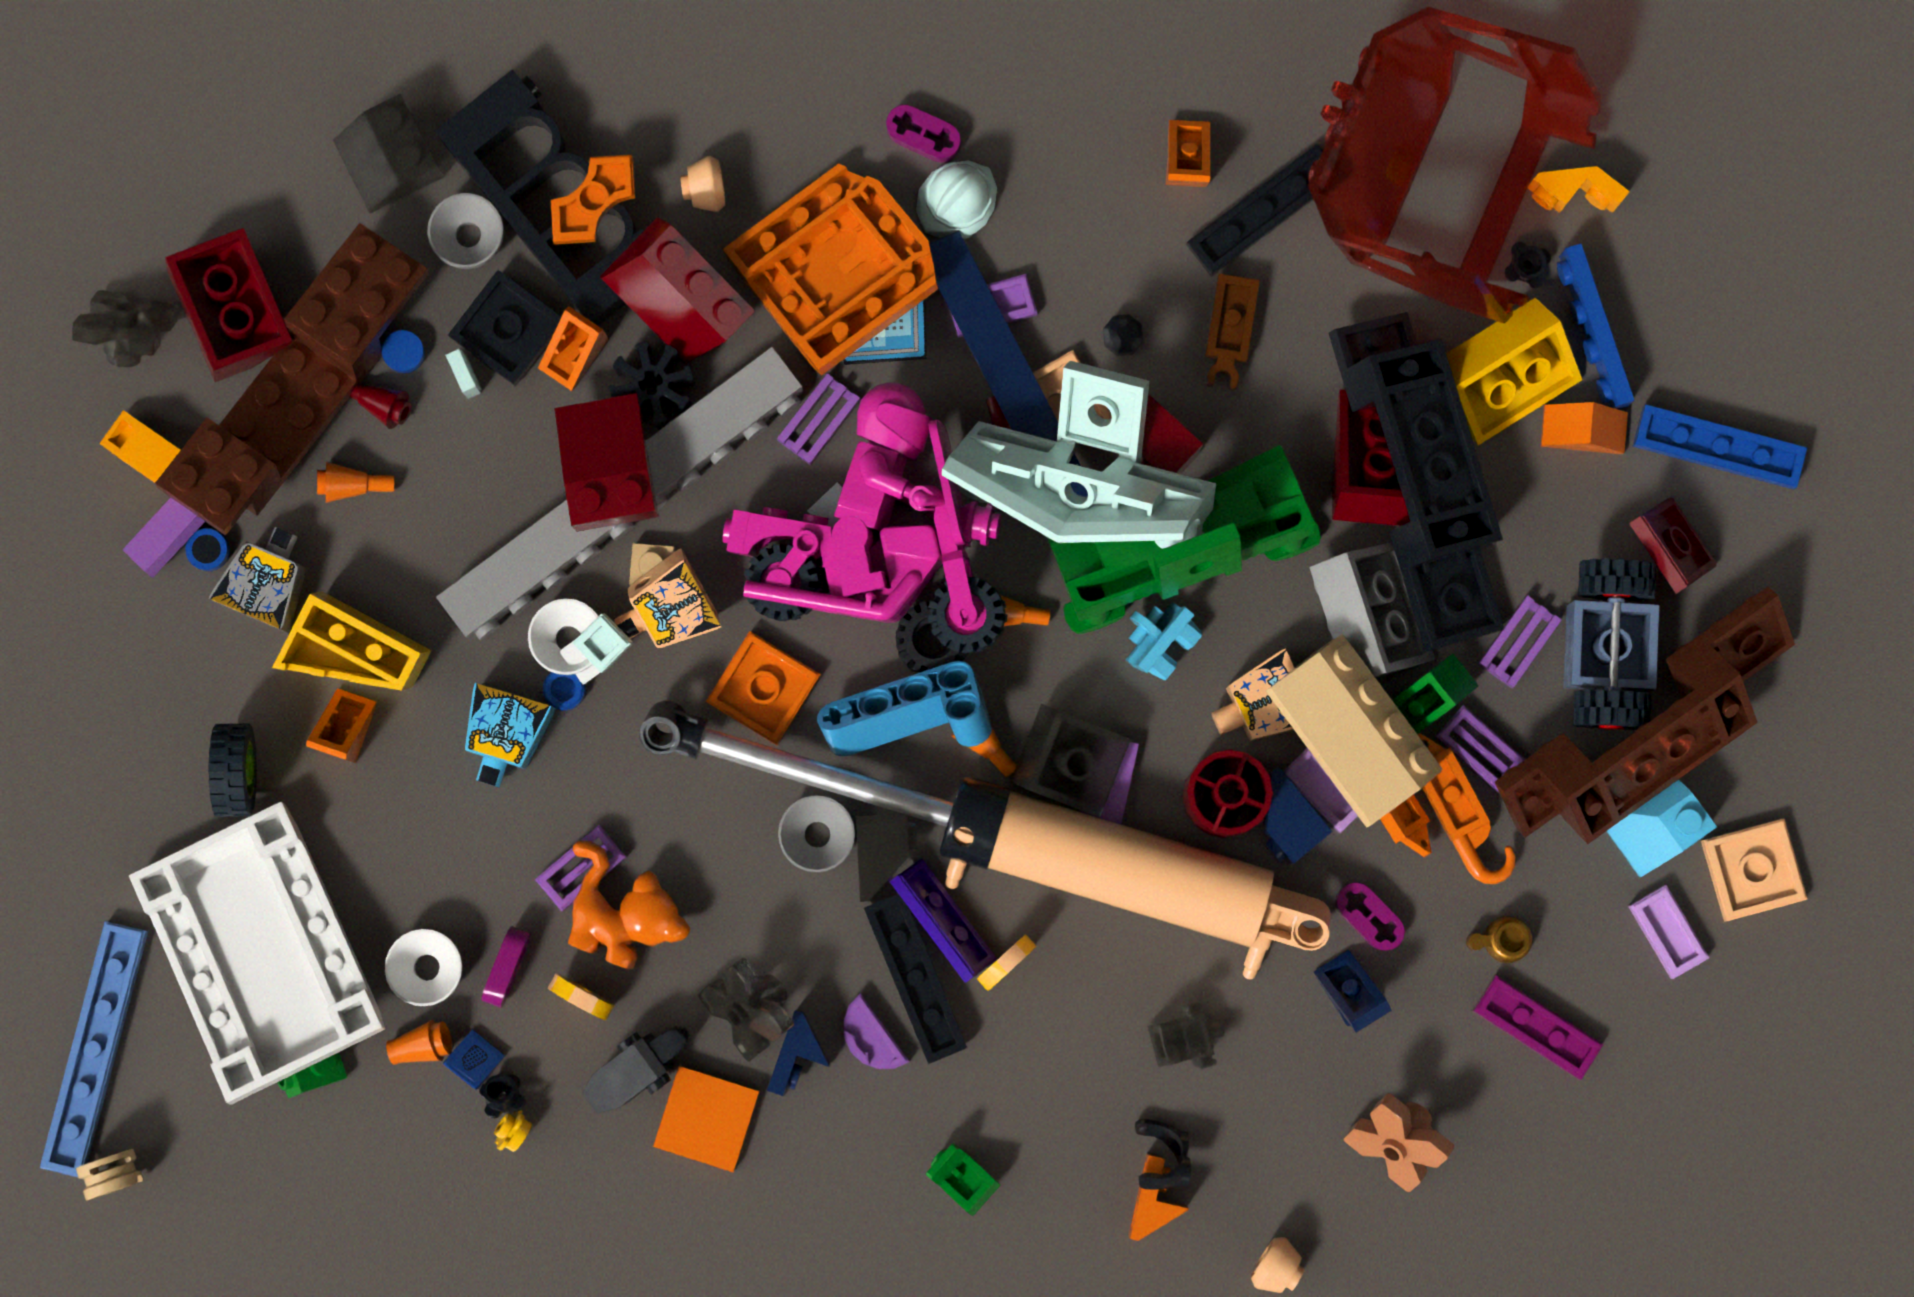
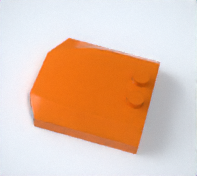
M839 163L723 248L725 256L742 280L810 365L821 376L938 290L928 239L879 180L870 176L864 178L848 171L846 166Z

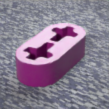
M909 105L897 106L888 114L886 120L887 134L896 144L940 163L951 161L959 153L961 146L960 134L950 123ZM906 116L912 118V126L921 130V133L918 134L911 130H906L904 135L899 134L898 125L894 123L895 120L903 121ZM943 133L948 134L949 143L953 145L952 148L944 147L941 152L936 151L935 142L927 138V134L936 138H940Z
M1351 883L1339 890L1335 900L1337 911L1369 945L1377 950L1387 951L1393 950L1401 944L1405 934L1403 923L1370 888L1361 883ZM1347 892L1352 894L1362 892L1365 897L1362 900V904L1370 912L1366 917L1357 909L1350 912L1347 911L1345 908L1349 902L1345 897ZM1373 917L1383 925L1389 922L1393 923L1395 927L1391 933L1395 938L1392 942L1386 939L1380 942L1376 940L1375 936L1378 930L1370 922Z
M513 926L509 928L486 982L481 998L483 1002L499 1008L504 1006L528 948L531 933Z

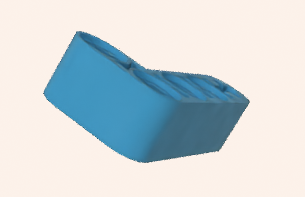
M963 661L950 662L825 705L817 715V723L831 752L843 757L948 722L956 740L963 746H977L987 740L992 732L981 688L973 669L968 663Z

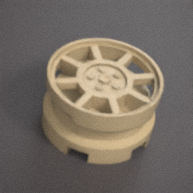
M129 1149L75 1168L78 1178L84 1179L86 1188L83 1190L86 1201L144 1181L141 1171L136 1170L134 1161L137 1159L134 1149ZM116 1162L117 1166H113L102 1171L98 1170V1168Z

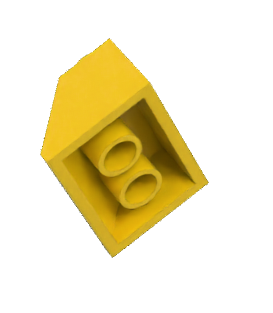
M1536 298L1446 353L1472 439L1478 446L1583 380L1561 321Z

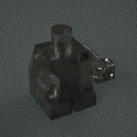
M1197 1001L1183 1005L1179 1011L1180 1018L1147 1026L1158 1067L1174 1065L1187 1060H1191L1194 1066L1200 1069L1215 1066L1217 1060L1212 1058V1055H1215L1212 1050L1214 1049L1212 1040L1224 1037V1028L1221 1021L1207 1023L1204 1012L1199 1010L1202 1005Z

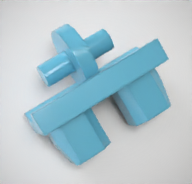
M1173 602L1164 613L1156 606L1152 608L1146 617L1134 611L1129 618L1138 627L1129 636V639L1137 646L1125 660L1140 671L1149 672L1162 680H1166L1177 666V662L1165 653L1171 643L1176 641L1182 648L1189 650L1202 637V632L1191 620L1194 614L1186 607H1180Z

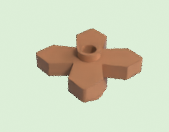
M1387 1093L1375 1105L1370 1113L1372 1120L1361 1118L1351 1127L1344 1138V1141L1362 1156L1383 1157L1386 1160L1389 1178L1406 1192H1411L1421 1183L1428 1172L1426 1166L1438 1168L1448 1159L1455 1147L1452 1142L1437 1130H1432V1117L1426 1108L1414 1102L1403 1104L1390 1093Z

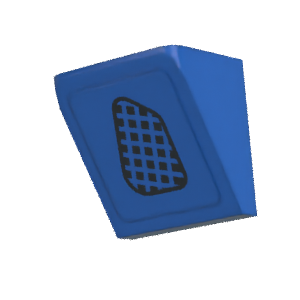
M471 1030L443 1064L477 1090L480 1089L505 1055L477 1032Z

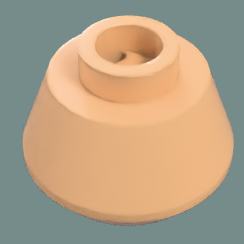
M706 156L687 167L688 175L680 176L683 200L692 199V205L695 208L719 212L725 206L722 170L718 159Z
M1273 1238L1262 1253L1251 1274V1280L1255 1288L1282 1293L1285 1288L1293 1291L1305 1271L1299 1265L1302 1257L1287 1238Z

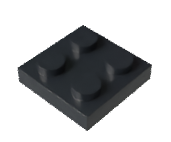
M497 270L449 332L448 337L516 387L551 341L561 316L501 271Z

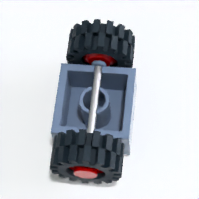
M1610 558L1582 560L1579 562L1578 596L1590 599L1607 600V602L1575 600L1568 604L1566 608L1563 688L1585 690L1574 692L1573 726L1603 730H1637L1641 725L1651 721L1652 695L1648 692L1656 689L1659 605L1625 603V600L1645 601L1655 599L1656 563L1633 559L1611 560Z

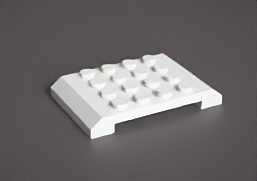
M282 801L129 875L144 912L152 920L213 1063L210 1066L226 1103L232 1105L385 1030L379 1007L299 827L286 804Z

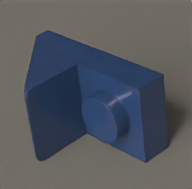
M1350 950L1313 971L1347 1026H1351L1356 1033L1392 1011L1386 998Z
M795 1010L767 1089L769 1092L784 1096L787 1088L795 1090L803 1066L796 1064L798 1056L828 1067L831 1066L805 1012Z

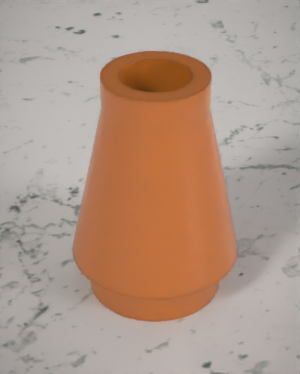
M430 1020L395 1039L388 1040L386 1050L388 1058L393 1065L408 1062L442 1061L445 1055L452 1053L453 1043L446 1023L443 1021L435 1023V1021Z

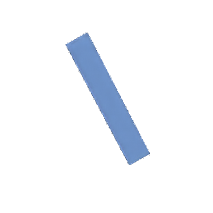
M110 921L104 922L40 1164L42 1169L78 1177L75 1168L88 1163L149 931Z

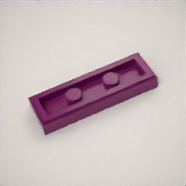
M1494 975L1472 1010L1579 1080H1582L1604 1045L1497 975Z

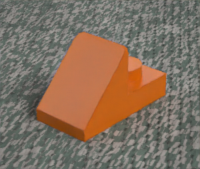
M1169 120L1166 185L1207 187L1210 183V122Z
M1147 1153L1142 1174H1165L1171 1172V1168L1164 1167V1157ZM1139 1186L1128 1237L1139 1241L1185 1213L1189 1208L1185 1205L1157 1199L1158 1192L1166 1193L1167 1189L1150 1190Z

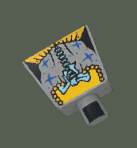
M274 527L265 549L245 542L212 590L208 599L290 633L306 573L305 567L288 560L298 537Z

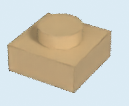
M633 543L629 585H632L674 553L675 547Z

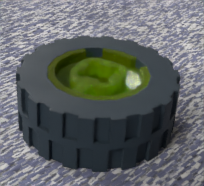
M250 723L215 724L212 729L208 772L212 811H214V815L217 817L251 816L253 814L257 785V751L255 734Z

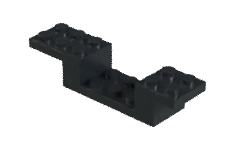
M1408 312L1334 329L1328 334L1352 412L1376 407L1411 521L1390 531L1389 534L1425 652L1504 630L1480 549L1503 540L1442 339L1417 344Z

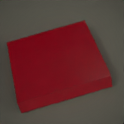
M1671 497L1629 523L1676 594L1717 566L1716 561L1675 500Z

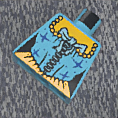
M475 683L465 750L483 756L476 781L500 788L507 764L526 769L556 709L550 705Z

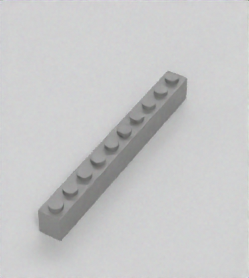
M773 347L646 440L658 510L668 502L665 496L679 487L683 491L699 480L701 475L698 471L710 462L715 466L719 465L735 452L732 448L733 445L744 437L748 441L754 439L766 430L768 425L765 422L778 412L781 416H784L801 403L799 396L804 393L802 385ZM565 500L437 595L436 598L466 638L472 641L478 637L481 641L500 627L497 622L510 611L513 615H517L534 602L531 597L543 587L547 591L556 587L567 577L564 571L576 562H579L582 566L591 561L601 552L598 547L610 537L614 541L620 539L633 529L634 524L629 522L576 532L571 526L567 500Z

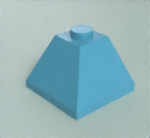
M1678 779L1606 832L1637 875L1642 877L1689 848L1717 828V826L1694 794Z

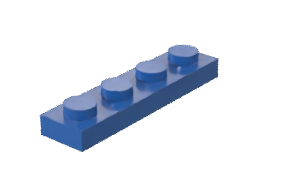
M1582 243L1565 248L1559 256L1560 262H1557V271L1563 286L1569 285L1574 299L1570 301L1571 314L1576 325L1582 324L1587 338V340L1583 341L1584 352L1590 364L1595 363L1600 379L1596 380L1599 397L1603 403L1608 402L1612 408L1619 410L1628 407L1635 400Z
M1646 404L1642 407L1632 446L1793 490L1798 487L1807 447Z

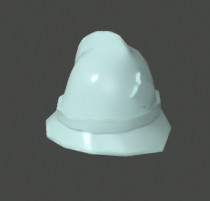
M967 160L946 163L931 172L919 188L916 212L925 233L941 239L959 231L962 238L967 239L983 228L995 209L997 186L990 168Z

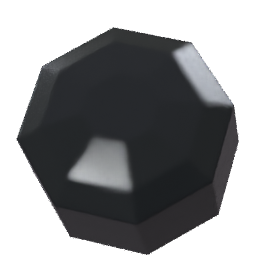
M1130 314L1113 316L1103 328L1105 347L1116 356L1133 355L1143 342L1142 324Z

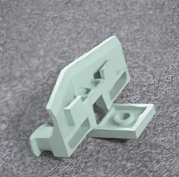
M1069 361L1063 368L1057 442L978 421L949 455L942 468V476L956 483L959 490L967 497L982 503L992 504L1057 543L1155 541L1160 548L1164 549L1204 534L1202 533L1203 522L1213 510L1216 483L1141 464L1150 381L1074 361ZM1094 404L1106 406L1110 410L1112 418L1104 419L1100 417L1094 409ZM1078 443L1119 454V457L1103 472L1069 463ZM1071 482L1082 484L1086 488L1088 496L1081 497L1077 495L1071 488Z

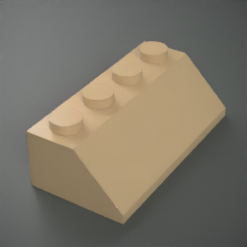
M1343 633L1312 653L1266 690V693L1366 828L1422 789L1443 770Z

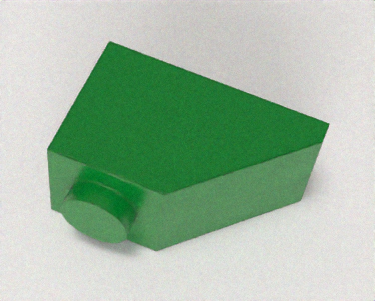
M1452 653L1392 701L1418 734L1462 701L1479 685L1454 653Z

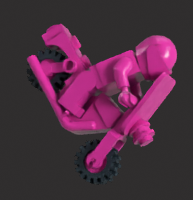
M886 382L877 385L861 399L857 411V435L868 440V443L859 441L837 503L834 517L839 520L834 524V527L827 526L829 518L804 514L803 521L787 519L788 511L763 507L762 514L733 510L732 519H726L723 529V543H728L726 551L752 557L749 561L752 563L750 568L745 569L744 572L747 580L743 583V596L747 598L750 604L754 605L758 613L778 621H795L800 619V616L803 614L808 615L812 610L884 623H895L905 616L936 571L943 564L946 577L945 585L935 591L934 594L936 596L933 601L930 600L928 607L931 608L928 622L931 623L933 628L931 631L940 640L939 642L961 653H979L985 651V648L988 646L992 647L997 642L996 639L999 635L1002 636L1005 630L1003 627L1004 623L1007 622L1008 616L1005 614V608H1007L1005 601L1002 600L1000 592L990 583L973 577L970 560L965 548L971 547L972 540H979L980 545L987 546L990 538L997 539L1001 526V514L995 513V506L992 504H987L986 507L978 506L976 501L966 505L963 504L958 485L942 476V468L952 453L945 425L938 419L933 420V418L927 416L923 401L916 391L902 383ZM929 432L942 491L932 485L915 486L909 483V480L902 478L907 458L915 461L920 451L923 453ZM898 500L908 504L915 510L924 511L930 519H934L935 527L930 525L888 527L895 501ZM783 539L793 540V546L776 544L772 548L765 547L771 542ZM822 559L823 561L822 567L825 568L830 594L819 593L820 590H823V583L820 581V576L823 575L821 569L815 564L817 563L816 560Z

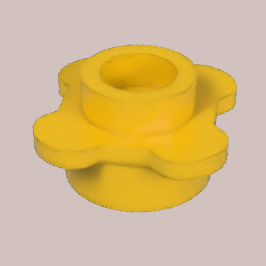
M522 1110L515 1111L513 1115L505 1114L494 1131V1135L497 1136L495 1143L500 1151L505 1147L512 1152L516 1151L530 1132L532 1123L524 1119L525 1116L522 1114Z

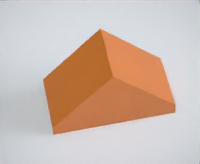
M568 306L558 323L538 369L572 391L576 388L609 339L602 328Z
M1595 402L1544 405L1541 447L1624 454L1628 412Z
M337 688L308 737L306 746L356 763L377 702Z

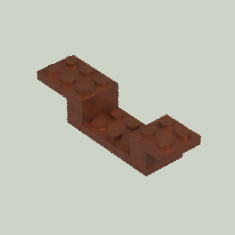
M359 223L284 318L292 343L272 356L219 425L206 417L155 482L156 487L224 535H227L246 509L258 516L349 399L353 389L363 381L382 356L380 336L428 276V268Z
M1769 586L1758 594L1746 599L1740 607L1726 617L1714 622L1705 632L1691 642L1679 647L1666 661L1681 699L1676 700L1666 711L1649 723L1641 725L1635 733L1617 746L1606 750L1593 763L1562 733L1551 742L1543 744L1537 752L1523 762L1508 769L1502 777L1495 781V784L1518 831L1526 838L1560 814L1588 845L1758 722L1743 682L1795 645L1779 596Z

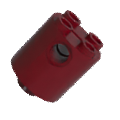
M1230 749L1214 752L1200 761L1185 780L1182 797L1185 813L1194 826L1207 835L1228 838L1239 836L1249 831L1263 820L1270 809L1273 790L1270 776L1261 762L1248 753Z

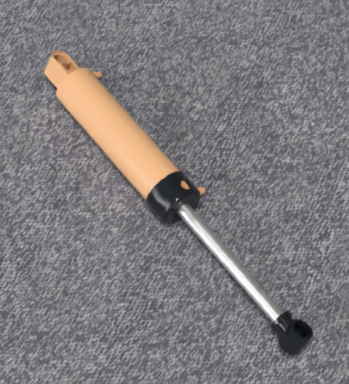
M661 701L652 706L639 729L641 744L647 751L655 755H666L675 752L697 759L699 753L702 752L945 826L946 830L940 847V855L950 859L945 881L946 886L950 889L958 887L966 864L1016 876L1249 947L1243 970V976L1247 979H1254L1256 977L1266 950H1269L1272 940L1313 951L1323 947L1329 939L1331 919L1329 907L1319 899L1273 886L1274 871L1015 793L1009 788L970 776H963L955 800L950 802L707 728L708 719L687 714L681 705L673 701ZM656 723L668 725L672 732H662L658 729ZM1313 920L1318 922L1320 926L1317 928H1307L1302 922Z

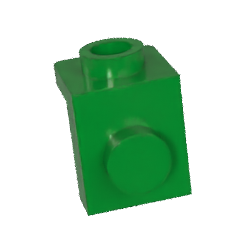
M338 1052L277 1083L281 1090H285L287 1097L292 1098L302 1093L342 1081L347 1078V1074Z
M955 1143L941 1150L932 1160L931 1168L926 1172L928 1178L940 1186L971 1216H974L1001 1186L982 1166Z

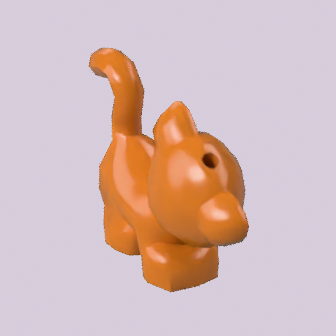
M577 841L573 845L574 854L577 857L591 859L593 866L583 877L580 891L573 900V925L568 944L592 954L597 953L601 945H605L608 948L606 961L625 969H633L637 962L638 954L637 950L630 945L632 942H639L653 947L665 941L670 943L682 941L689 935L690 926L684 918L679 916L676 904L668 892L661 888L659 880L654 873L648 870L640 874L634 881L632 891L627 893L622 900L620 910H615L598 891L600 881L610 867L606 850L592 841Z

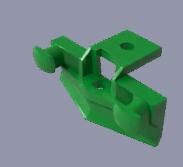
M1281 445L1208 480V482L1216 483L1213 510L1203 522L1202 533L1204 534L1164 549L1160 548L1155 541L1057 543L1047 537L1071 601L1066 603L1063 609L1065 621L1070 629L1077 634L1101 629L1122 619L1125 615V605L1127 603H1133L1135 600H1141L1143 597H1149L1155 593H1158L1165 600L1178 595L1179 589L1219 574L1232 575L1242 571V560H1247L1258 554L1264 553L1268 559L1280 561L1302 554L1317 546L1321 539L1319 526L1310 513Z

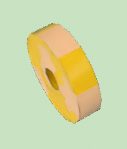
M1025 934L985 970L977 980L989 991L1037 946Z
M558 973L554 975L548 986V989L556 995L605 1021L615 1006L600 995Z

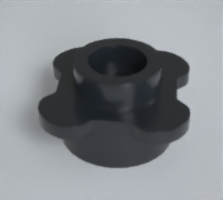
M1523 242L1515 243L1511 248V263L1504 271L1505 277L1510 282L1519 280L1528 283L1531 288H1539L1545 282L1543 272L1546 265L1551 261L1549 251L1544 248L1539 249L1534 246H1527ZM1525 262L1531 263L1530 269L1524 267Z
M495 1075L481 1086L479 1092L481 1097L486 1100L487 1106L484 1111L489 1118H498L502 1113L511 1110L520 1111L525 1106V1097L520 1094L518 1089L521 1082L516 1075ZM506 1095L504 1099H499L500 1096Z

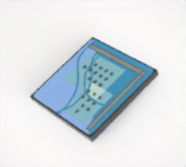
M925 299L843 359L844 365L927 359Z

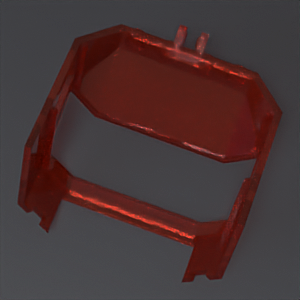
M1428 6L1374 33L1369 46L1364 47L1359 56L1358 72L1352 84L1334 81L1331 92H1333L1332 94L1336 98L1342 100V108L1340 109L1332 105L1323 106L1320 114L1325 121L1330 123V126L1326 132V145L1321 157L1311 166L1308 187L1329 237L1351 264L1451 307L1505 324L1513 315L1512 307L1515 304L1523 307L1530 298L1528 295L1487 283V280L1549 136L1595 149L1597 134L1589 132L1591 115L1596 116L1600 113L1602 96L1575 48ZM1447 26L1500 40L1505 43L1513 58L1453 35ZM1456 50L1527 81L1520 130L1460 268L1436 261L1434 256L1428 251L1423 252L1422 256L1385 245L1451 95ZM1375 254L1409 266L1415 276L1370 257Z

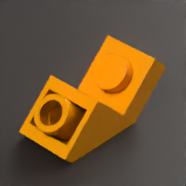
M1598 166L1539 172L1527 187L1533 192L1532 198L1540 206L1550 211L1554 208L1559 213L1579 188L1586 192L1585 198L1593 206L1600 210L1607 208L1612 213L1630 192Z
M124 410L99 443L154 483L181 450Z

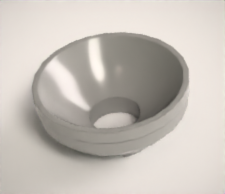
M472 193L452 195L439 203L430 216L427 230L429 243L434 253L443 262L459 269L478 268L488 263L499 251L504 233L502 218L497 209L490 201ZM465 225H475L481 231L480 241L473 247H463L457 241L458 231Z
M808 796L797 800L783 814L778 830L779 844L783 854L796 867L816 873L828 871L844 862L850 854L855 839L854 823L848 811L836 800L825 796ZM816 822L827 825L830 830L829 842L825 846L818 848L810 846L805 839L806 829L809 825Z

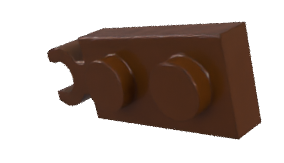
M1226 274L1218 275L1205 357L1217 360L1216 364L1210 368L1207 374L1206 383L1208 387H1213L1215 376L1218 373H1226L1230 377L1229 390L1234 391L1238 384L1239 374L1234 367V362L1243 364L1247 362L1260 280Z

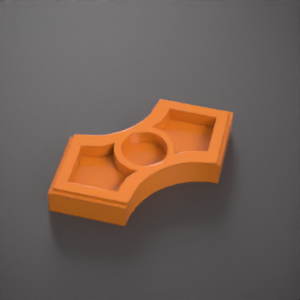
M633 155L590 157L588 173L582 184L571 194L551 200L554 244L596 242L598 226L604 215L618 203L629 199H636Z

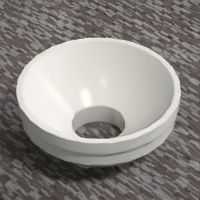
M559 599L544 605L532 618L528 630V643L533 657L542 667L559 675L578 674L587 670L593 665L587 658L576 665L567 664L560 654L561 649L557 644V636L566 627L576 628L582 634L599 616L591 607L575 599Z
M429 929L410 931L397 939L388 951L385 960L386 980L390 989L404 1002L415 1006L435 1005L447 999L459 985L462 976V959L457 946L444 934ZM424 955L435 957L440 966L437 976L429 981L421 979L415 970L418 959Z

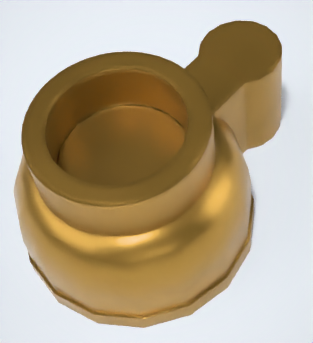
M1504 916L1490 923L1485 935L1478 933L1470 934L1466 939V945L1471 950H1480L1486 947L1491 957L1497 961L1513 963L1520 961L1528 954L1532 947V934L1525 922L1516 917Z

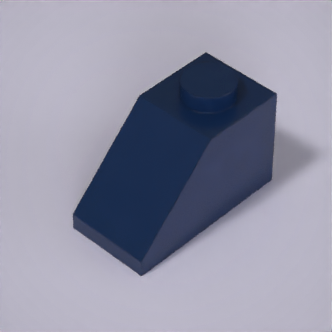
M1278 766L1269 773L1273 795L1270 809L1265 815L1263 833L1269 839L1264 845L1279 863L1285 859L1289 865H1292L1333 831Z

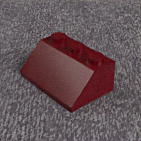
M658 217L600 276L666 345H670L678 351L680 359L684 363L726 342L755 312L671 224Z
M244 228L165 257L167 272L214 382L252 369L292 343L290 334Z

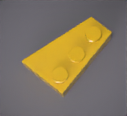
M322 591L309 594L272 668L349 680V682L402 691L414 686L432 650Z

